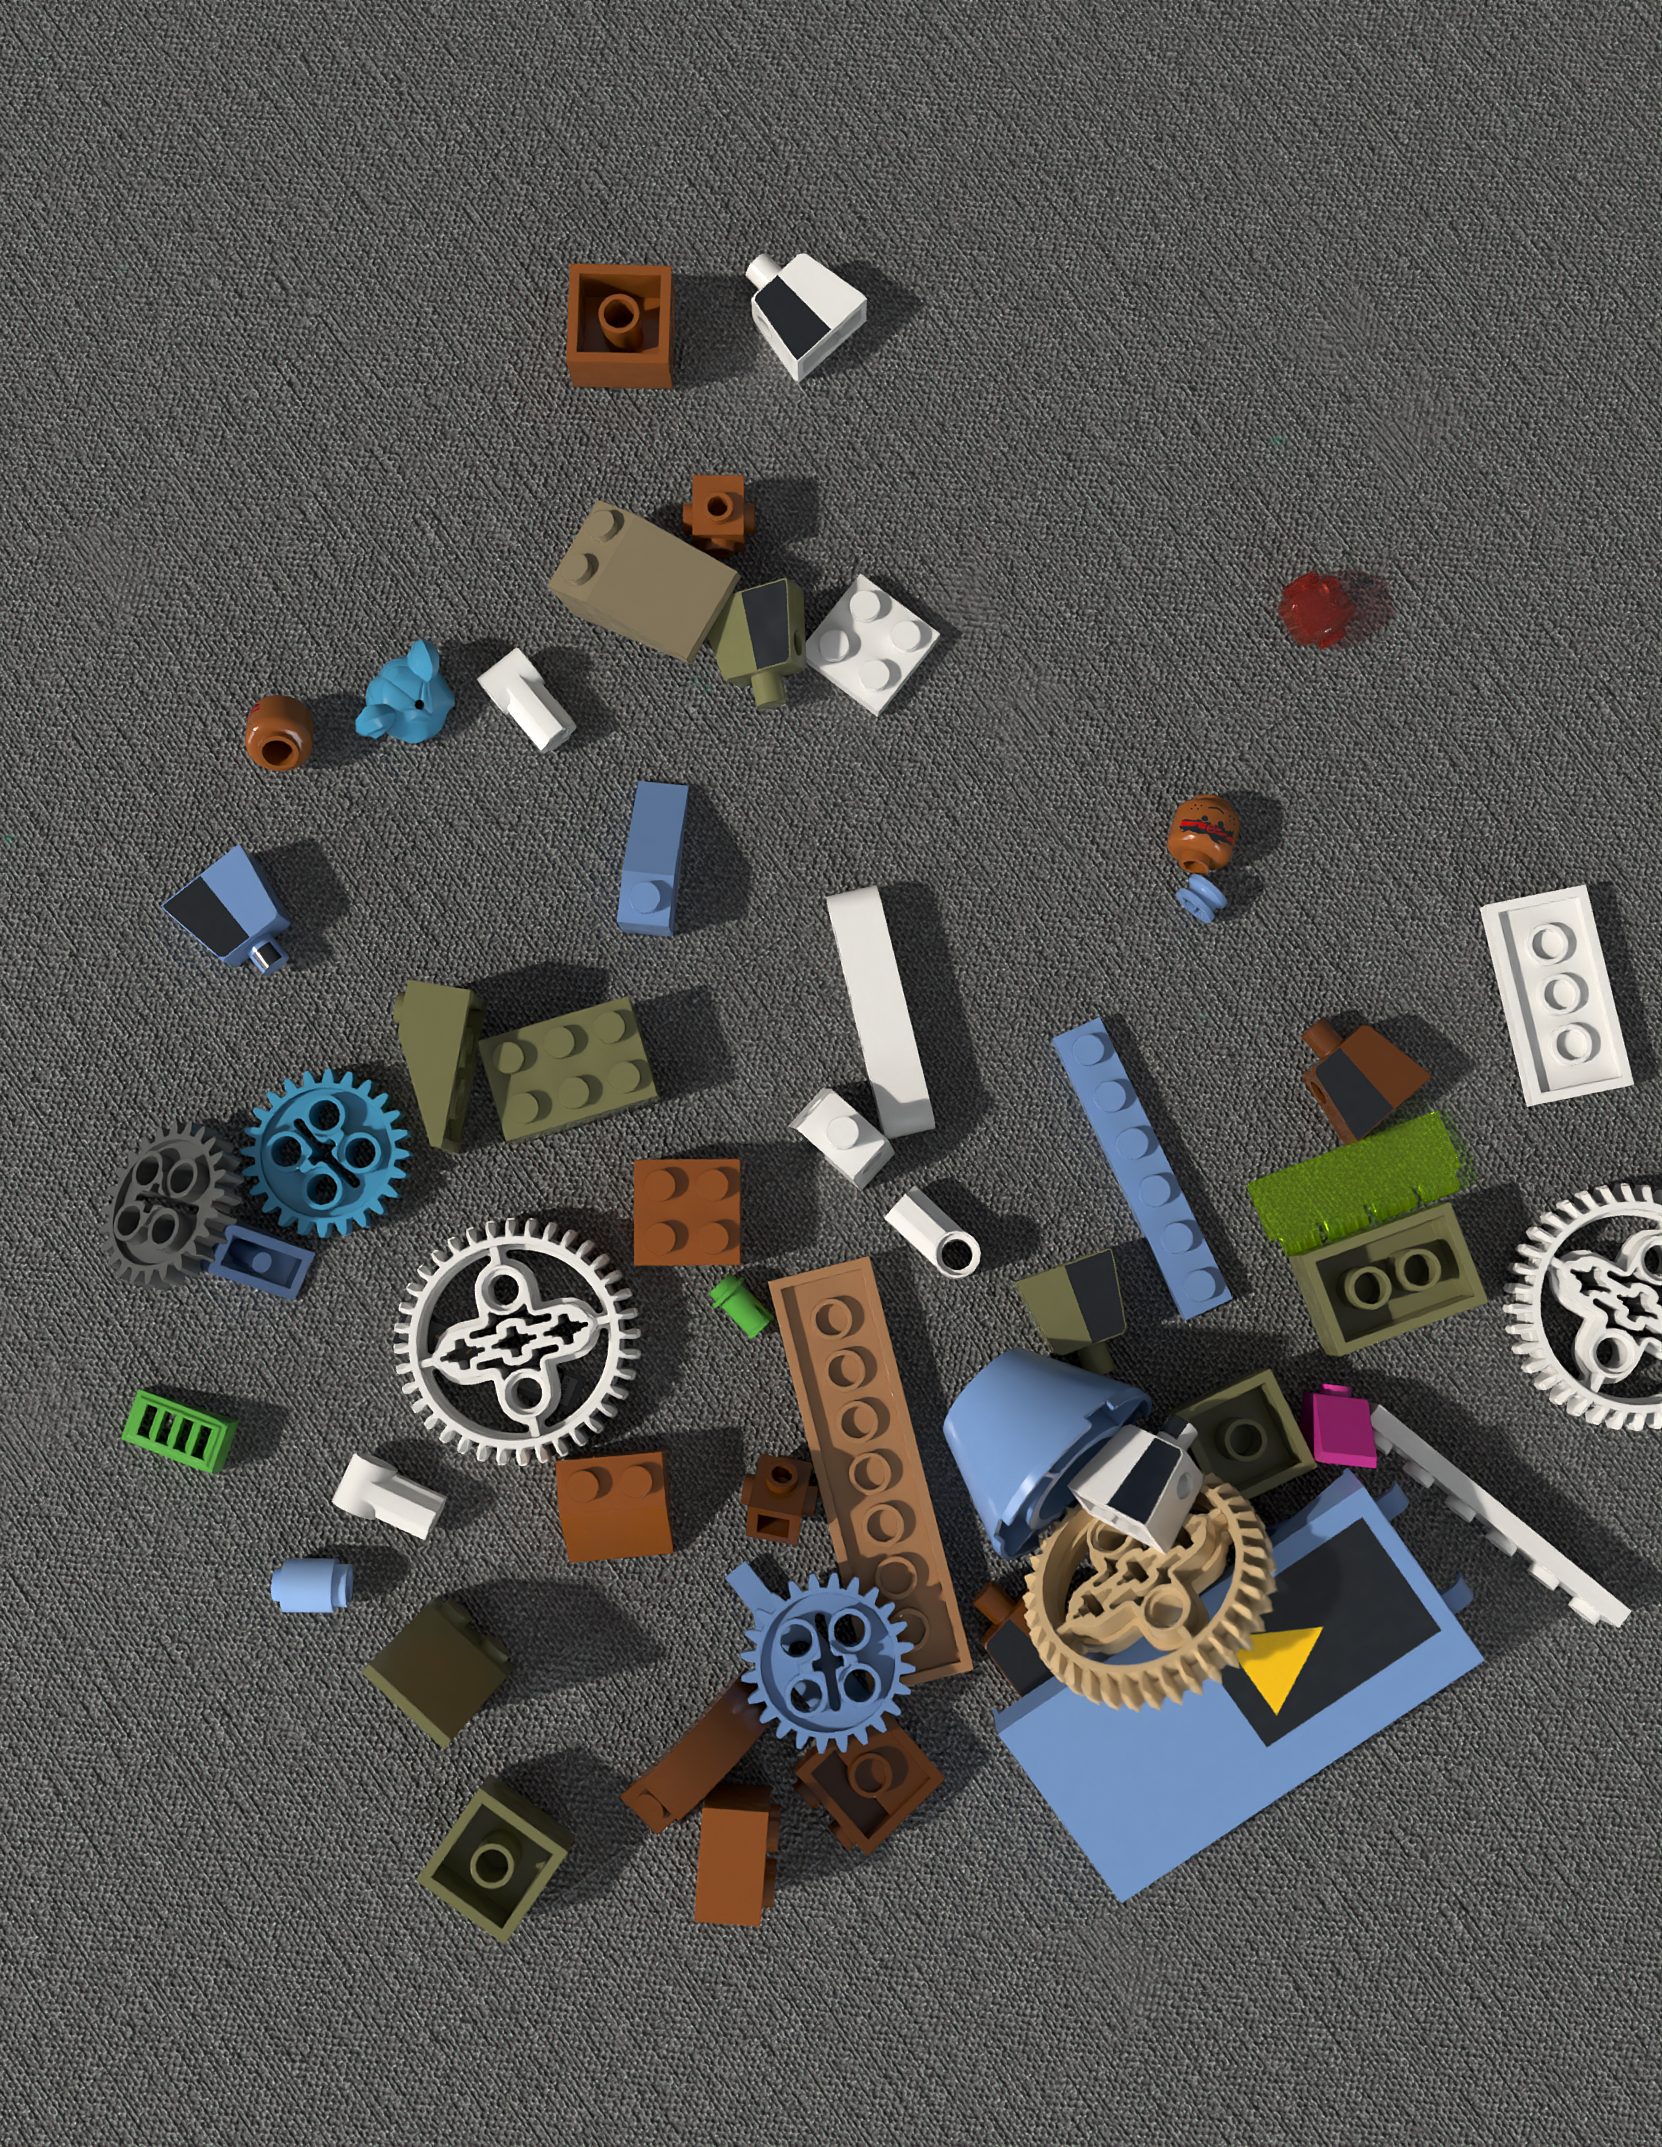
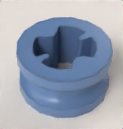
M1193 873L1188 879L1189 887L1187 889L1180 888L1175 894L1176 898L1196 918L1205 923H1211L1215 918L1214 910L1216 908L1223 909L1227 905V899L1210 881Z

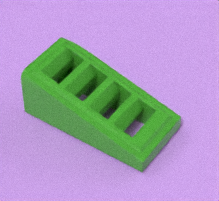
M141 1388L138 1389L121 1439L185 1465L214 1474L223 1470L239 1421ZM151 1405L158 1409L148 1435L139 1431L148 1406ZM169 1412L176 1416L166 1441L159 1437ZM187 1419L194 1423L184 1447L178 1445ZM205 1426L212 1430L204 1453L196 1451Z

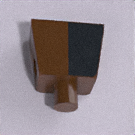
M1323 1016L1300 1035L1319 1057L1302 1074V1078L1345 1145L1359 1142L1431 1078L1426 1070L1365 1023L1342 1037Z
M993 1579L981 1589L972 1601L992 1622L979 1638L986 1651L1022 1698L1055 1675L1051 1672L1052 1668H1048L1041 1660L1040 1653L1032 1643L1031 1636L1029 1635L1031 1629L1027 1626V1620L1024 1617L1029 1610L1026 1608L1022 1597L1030 1591L1027 1585L1013 1599ZM1065 1607V1612H1064L1065 1622H1066V1616H1067V1614H1068V1612H1069V1609L1066 1608V1607Z

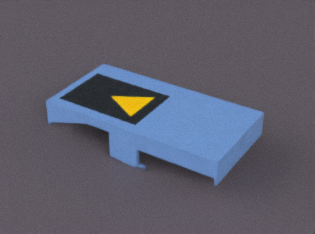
M1347 1467L1338 1479L1269 1538L1274 1550L1271 1555L1275 1559V1566L1277 1568V1571L1272 1574L1277 1591L1267 1595L1272 1602L1273 1611L1259 1615L1264 1621L1265 1632L1250 1633L1249 1637L1253 1641L1254 1651L1240 1649L1236 1654L1239 1668L1226 1664L1220 1670L1222 1684L1211 1678L1202 1683L1203 1696L1189 1689L1184 1691L1182 1705L1173 1702L1168 1696L1165 1697L1161 1711L1152 1708L1147 1701L1139 1713L1129 1709L1126 1704L1117 1711L1109 1707L1105 1701L1098 1706L1096 1703L1089 1701L1085 1695L1081 1697L1079 1694H1075L1064 1682L1061 1683L1053 1676L1002 1712L997 1707L993 1709L997 1734L1121 1904L1485 1661L1454 1615L1472 1601V1590L1460 1573H1458L1456 1581L1450 1587L1437 1591L1389 1522L1402 1513L1409 1503L1408 1498L1395 1480L1391 1482L1392 1485L1387 1492L1379 1497L1372 1498L1362 1483ZM1235 1563L1226 1568L1214 1583L1198 1594L1209 1612V1623L1219 1611L1228 1594L1234 1576ZM1143 1636L1119 1653L1089 1652L1084 1656L1089 1660L1102 1664L1134 1665L1153 1661L1168 1654L1159 1652Z

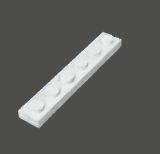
M1368 1402L1375 1447L1384 1454H1388L1391 1449L1407 1461L1402 1469L1426 1488H1429L1434 1483L1449 1495L1444 1504L1467 1522H1471L1475 1517L1490 1530L1485 1537L1492 1544L1511 1557L1517 1551L1531 1563L1527 1572L1537 1581L1552 1591L1557 1586L1573 1597L1568 1605L1581 1617L1593 1625L1602 1620L1618 1628L1632 1612L1628 1607L1380 1404Z

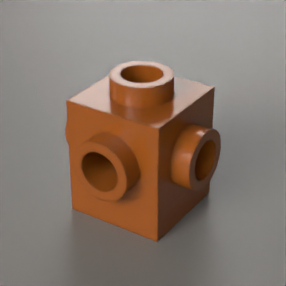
M693 475V503H683L684 535L692 534L695 548L713 558H728L733 556L735 552H746V534H755V503H746L744 475Z

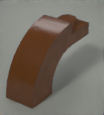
M747 1667L714 1696L690 1727L654 1763L630 1783L620 1796L657 1835L675 1819L681 1820L742 1758L772 1722L770 1720L762 1724L760 1721V1716L767 1707L765 1701L755 1704H749L748 1697L759 1687L758 1683L742 1682V1674L749 1671Z

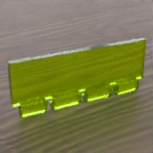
M1436 1110L1361 1139L1359 1142L1345 1145L1245 1184L1268 1241L1271 1242L1278 1239L1285 1256L1289 1257L1322 1243L1315 1225L1321 1222L1323 1230L1330 1241L1369 1226V1219L1363 1207L1366 1204L1369 1205L1375 1220L1380 1222L1417 1207V1201L1411 1188L1413 1186H1416L1425 1204L1460 1191V1184L1454 1171L1462 1168Z

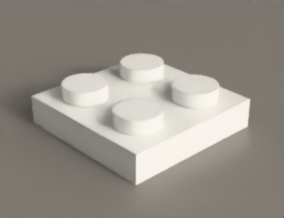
M860 574L806 641V663L879 717L939 641L940 633Z

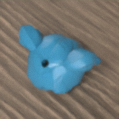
M422 638L415 641L407 656H401L385 663L378 675L371 680L365 694L366 707L355 722L357 733L363 737H372L374 739L387 733L397 739L416 744L433 738L442 729L448 712L455 706V694L447 686L445 678L438 671L440 658L432 641ZM417 700L422 701L420 709L415 708V701Z

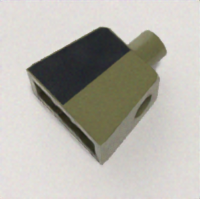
M787 578L732 593L707 635L725 681L738 687L752 685L757 709H769L785 704L787 700L782 677L803 671L806 667L803 590Z
M1104 1248L1012 1281L1016 1292L1053 1356L1060 1357L1076 1351L1082 1369L1100 1375L1115 1369L1105 1340L1126 1333L1127 1326L1111 1248Z

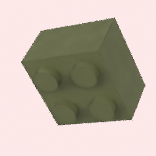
M1270 1368L1252 1370L1164 1412L1167 1420L1171 1414H1174L1189 1422L1197 1430V1437L1186 1451L1196 1467L1203 1471L1206 1476L1213 1473L1221 1478L1224 1484L1229 1483L1237 1489L1244 1499H1252L1318 1467Z
M490 1773L416 1881L505 1945L569 1852L576 1835Z

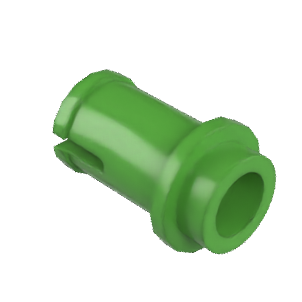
M730 1272L708 1294L715 1300L712 1306L717 1308L720 1305L746 1332L751 1340L775 1316L742 1284L745 1281L742 1276L737 1279Z

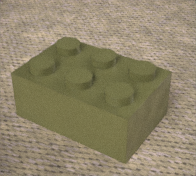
M628 996L477 1041L505 1140L513 1145L522 1144L662 1101L636 1010Z
M1450 1202L1431 1204L1288 1256L1325 1355L1340 1357L1489 1302Z

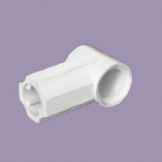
M517 647L477 678L480 685L505 715L509 713L543 754L558 748L577 728L568 713L544 687L545 681Z
M914 1185L884 1217L888 1223L947 1278L956 1280L966 1278L977 1268L981 1256L977 1241L961 1229L917 1186ZM953 1241H961L968 1245L972 1253L970 1264L961 1270H953L947 1267L941 1256L945 1245Z
M355 1451L332 1502L339 1508L358 1517L369 1520L378 1518L423 1540L428 1539L444 1509L447 1497L397 1474L398 1469L388 1462L375 1456Z

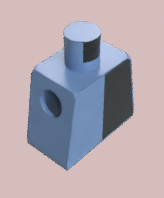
M239 844L161 905L165 912L214 955L234 968L251 958L263 975L267 976L276 972L289 960L288 954L275 940V937L288 928L291 921L257 859Z

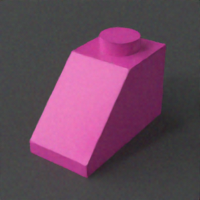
M1320 1383L1319 1393L1303 1391L1300 1431L1314 1460L1322 1463L1376 1468L1377 1454L1368 1400L1351 1397V1386Z

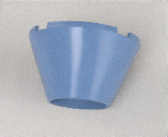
M1021 1347L1010 1349L999 1355L985 1366L964 1388L946 1416L943 1433L994 1550L1004 1560L1021 1558L1040 1547L1038 1541L1040 1538L1037 1535L1047 1529L1050 1523L1055 1521L1061 1522L1066 1517V1507L1074 1508L1080 1503L1067 1487L1068 1484L1123 1426L1135 1425L1140 1412L1146 1418L1150 1415L1152 1401L1144 1391L1129 1384Z

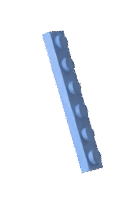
M1100 1017L1054 1037L1051 1040L1182 1320H1188L1233 1299Z

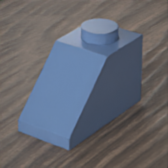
M237 1219L236 1224L225 1225L222 1230L228 1240L227 1244L215 1243L212 1247L215 1261L213 1263L203 1259L200 1261V1268L208 1273L294 1301L316 1253Z

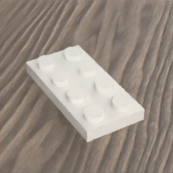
M1586 884L1487 904L1481 907L1482 920L1526 1106L1529 1107L1634 1085Z

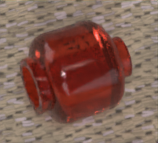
M1317 569L1300 576L1281 589L1280 592L1283 598L1277 605V612L1296 644L1308 646L1316 643L1319 649L1322 650L1347 635L1343 626L1352 618L1354 608L1334 575H1320Z

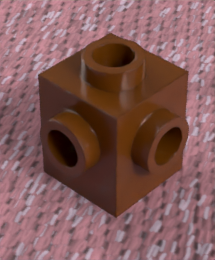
M760 1454L756 1474L746 1473L742 1489L741 1504L748 1505L746 1536L798 1546L804 1516L814 1518L817 1506L819 1486L810 1484L812 1463L799 1461L794 1457L786 1455L771 1456Z

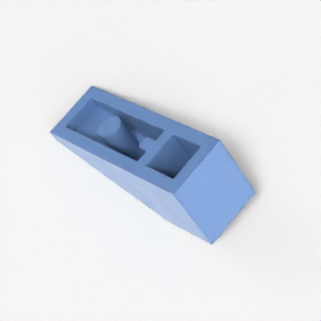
M638 781L622 870L617 923L623 932L673 937L689 786Z

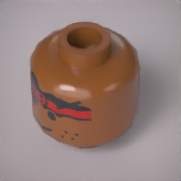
M272 695L255 702L248 713L245 734V746L249 756L258 765L273 771H290L303 765L310 757L313 747L315 723L310 710L302 702L291 696Z
M1209 794L1197 795L1178 806L1169 832L1167 848L1171 856L1179 862V866L1187 872L1206 874L1209 870L1220 869L1231 860L1240 829V820L1226 800Z

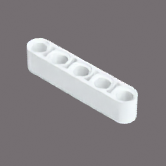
M874 885L827 896L826 901L883 1136L887 1139L934 1129L933 1111L878 888Z

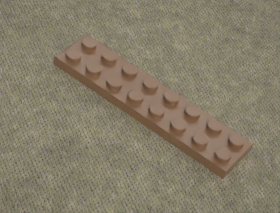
M867 1256L768 1281L844 1588L846 1589L853 1576L859 1578L858 1594L862 1596L873 1586L877 1587L879 1591L874 1603L877 1607L889 1601L895 1604L892 1613L887 1618L888 1621H906L908 1626L896 1637L898 1641H911L914 1644L912 1650L901 1654V1660L913 1664L915 1672L900 1674L899 1681L907 1686H912L974 1670L870 1257ZM851 1614L858 1641L864 1632V1623L860 1617ZM864 1670L869 1691L871 1692L874 1686V1678L869 1671Z

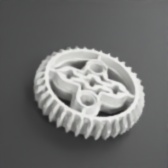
M1627 1183L1616 1184L1613 1191L1606 1185L1597 1186L1594 1188L1593 1196L1587 1191L1577 1192L1574 1195V1204L1569 1200L1557 1202L1558 1215L1552 1212H1544L1540 1216L1541 1223L1546 1231L1539 1227H1530L1526 1233L1534 1243V1246L1518 1244L1515 1248L1516 1252L1525 1258L1524 1264L1510 1263L1507 1267L1508 1271L1512 1274L1519 1275L1518 1283H1506L1503 1289L1505 1292L1516 1294V1303L1504 1304L1502 1309L1505 1313L1517 1314L1518 1323H1510L1506 1326L1505 1330L1508 1334H1521L1522 1341L1515 1343L1511 1350L1515 1354L1529 1353L1530 1357L1524 1361L1521 1369L1525 1373L1541 1371L1535 1379L1534 1386L1539 1390H1547L1553 1387L1549 1400L1553 1404L1558 1405L1567 1402L1566 1411L1568 1414L1580 1416L1585 1412V1418L1588 1423L1599 1425L1605 1420L1608 1428L1617 1430L1622 1428L1624 1422L1629 1430L1641 1431L1645 1422L1650 1428H1662V1392L1639 1398H1620L1598 1392L1602 1384L1617 1383L1626 1378L1637 1366L1644 1351L1662 1360V1190H1657L1652 1195L1651 1187L1648 1185H1637L1632 1191ZM1627 1215L1643 1217L1658 1222L1653 1230H1641L1631 1235L1620 1248L1614 1262L1588 1250L1570 1251L1558 1259L1554 1256L1558 1247L1572 1233L1602 1218ZM1649 1248L1654 1249L1659 1256V1265L1653 1274L1647 1270L1644 1262L1645 1254ZM1570 1272H1583L1581 1279L1588 1283L1587 1286L1593 1290H1581L1582 1283L1575 1279L1576 1276ZM1545 1274L1555 1299L1566 1309L1584 1319L1571 1346L1572 1359L1580 1372L1578 1379L1569 1374L1557 1360L1544 1332L1540 1305L1542 1283ZM1608 1276H1624L1632 1283H1618ZM1617 1297L1628 1298L1627 1304L1634 1308L1633 1311L1638 1313L1639 1316L1628 1315L1629 1309ZM1623 1330H1639L1647 1334L1648 1337L1631 1336ZM1606 1339L1612 1347L1613 1354L1608 1364L1603 1366L1597 1358L1596 1351L1600 1342Z
M508 1218L505 1224V1234L501 1235L497 1222L488 1221L485 1227L486 1239H482L480 1232L475 1227L466 1229V1237L470 1244L467 1247L457 1237H451L448 1239V1246L454 1254L451 1258L441 1250H434L431 1256L440 1268L437 1271L426 1265H421L418 1268L417 1272L428 1281L426 1286L423 1287L416 1283L408 1284L406 1290L418 1297V1301L416 1304L400 1303L399 1311L412 1315L411 1323H396L394 1331L397 1333H409V1343L395 1344L393 1348L394 1353L397 1354L409 1352L410 1362L396 1366V1371L398 1374L413 1373L415 1381L407 1383L402 1387L404 1394H410L419 1390L423 1396L422 1399L412 1405V1410L417 1413L430 1407L434 1412L424 1423L427 1429H432L443 1421L447 1425L439 1438L443 1443L452 1440L457 1433L462 1435L457 1448L459 1453H467L473 1443L477 1442L479 1443L476 1453L477 1460L482 1462L487 1460L493 1447L497 1448L496 1459L498 1465H506L509 1462L511 1450H516L518 1464L525 1466L530 1461V1449L535 1448L540 1463H544L550 1460L549 1444L551 1443L554 1444L560 1456L570 1453V1446L566 1438L569 1435L579 1446L588 1443L587 1434L582 1428L585 1424L592 1431L600 1433L605 1426L596 1415L599 1410L611 1418L617 1415L618 1409L608 1401L610 1395L623 1400L628 1397L629 1391L616 1383L619 1377L626 1380L636 1378L637 1372L632 1368L623 1367L624 1358L638 1359L641 1355V1351L638 1349L625 1348L626 1339L641 1337V1330L638 1328L625 1330L624 1319L635 1318L639 1313L637 1308L621 1310L619 1301L630 1298L632 1291L630 1288H626L616 1293L614 1292L611 1285L618 1282L623 1277V1274L620 1270H615L607 1276L603 1275L600 1270L609 1263L610 1257L607 1254H602L591 1262L588 1256L595 1247V1243L591 1240L585 1241L577 1251L572 1247L577 1240L578 1233L569 1229L564 1234L561 1242L557 1241L556 1238L559 1231L557 1223L549 1222L543 1236H539V1223L537 1219L529 1218L525 1224L524 1234H520L518 1220L516 1218ZM520 1249L546 1253L566 1262L576 1269L592 1286L601 1302L603 1311L597 1313L586 1301L575 1297L542 1302L538 1283L533 1272L524 1263L509 1259L507 1252ZM487 1255L490 1256V1264L479 1273L475 1283V1299L479 1318L460 1322L449 1327L439 1337L435 1352L430 1354L427 1344L428 1328L432 1312L441 1293L448 1283L465 1267ZM504 1275L512 1276L519 1286L517 1298L509 1305L499 1302L494 1294L496 1281ZM527 1307L528 1312L534 1316L549 1313L552 1315L550 1321L534 1325L532 1319L527 1317L509 1318L496 1326L497 1334L481 1338L478 1336L480 1330L491 1328L495 1325L497 1321L496 1314H516ZM567 1313L570 1321L588 1322L587 1327L581 1328V1331L573 1335L574 1343H570L568 1336L550 1334L551 1330H555L557 1326L564 1324V1315ZM515 1326L519 1334L528 1333V1335L536 1334L537 1336L536 1339L530 1340L529 1344L522 1346L521 1356L517 1348L508 1349V1346L502 1348L499 1346L501 1342H505L507 1338L514 1336L513 1327ZM602 1328L608 1329V1356L601 1379L588 1400L571 1416L551 1427L546 1426V1418L557 1409L561 1398V1384L557 1364L575 1360L588 1354L596 1345L600 1330ZM463 1339H465L467 1346L485 1348L484 1352L478 1353V1356L470 1359L471 1368H469L466 1360L449 1359L450 1355L456 1354L457 1350L463 1348ZM553 1344L559 1346L557 1352L546 1354L541 1358L540 1367H525L510 1375L508 1369L504 1366L485 1367L487 1360L503 1357V1362L508 1365L525 1364L537 1358L539 1355L538 1348ZM439 1369L449 1381L460 1385L493 1380L503 1411L512 1420L527 1424L529 1431L526 1433L501 1432L481 1426L468 1419L444 1396L434 1378L433 1370ZM523 1378L535 1379L540 1384L542 1398L537 1406L529 1407L519 1400L517 1388Z

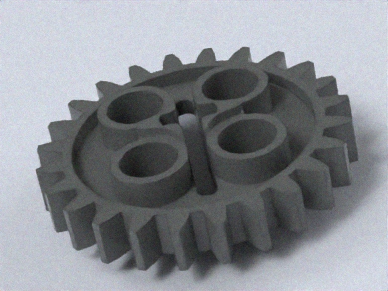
M174 1121L171 1129L159 1126L155 1140L143 1136L141 1142L142 1151L140 1153L132 1150L127 1152L130 1165L127 1169L116 1168L115 1172L120 1178L118 1186L107 1187L106 1192L113 1196L111 1204L102 1207L100 1211L110 1216L109 1221L99 1228V1233L110 1237L101 1247V1251L112 1255L107 1265L118 1270V1278L148 1290L156 1288L167 1291L170 1284L179 1287L184 1286L186 1274L199 1277L201 1271L200 1261L202 1259L211 1263L215 1261L212 1247L215 1243L227 1244L228 1240L222 1230L225 1225L236 1224L237 1219L229 1214L230 1208L240 1204L243 1199L233 1194V1189L244 1181V1177L232 1173L241 1161L239 1158L230 1155L234 1146L222 1140L224 1135L192 1121H189L187 1125ZM149 1195L178 1205H189L199 1209L196 1215H189L161 1205L148 1204L143 1202V1199Z

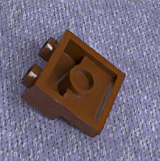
M885 1710L880 1716L887 1730L883 1733L871 1724L867 1726L865 1730L868 1744L863 1745L855 1734L847 1736L846 1752H841L836 1739L828 1738L823 1754L818 1752L817 1744H815L791 1767L799 1777L792 1785L797 1793L812 1810L820 1803L834 1818L827 1827L848 1851L857 1844L867 1856L946 1779Z

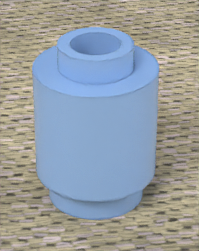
M286 1558L282 1569H275L273 1572L271 1596L273 1601H280L282 1612L335 1613L337 1607L350 1606L353 1591V1568L351 1564H340L338 1558Z

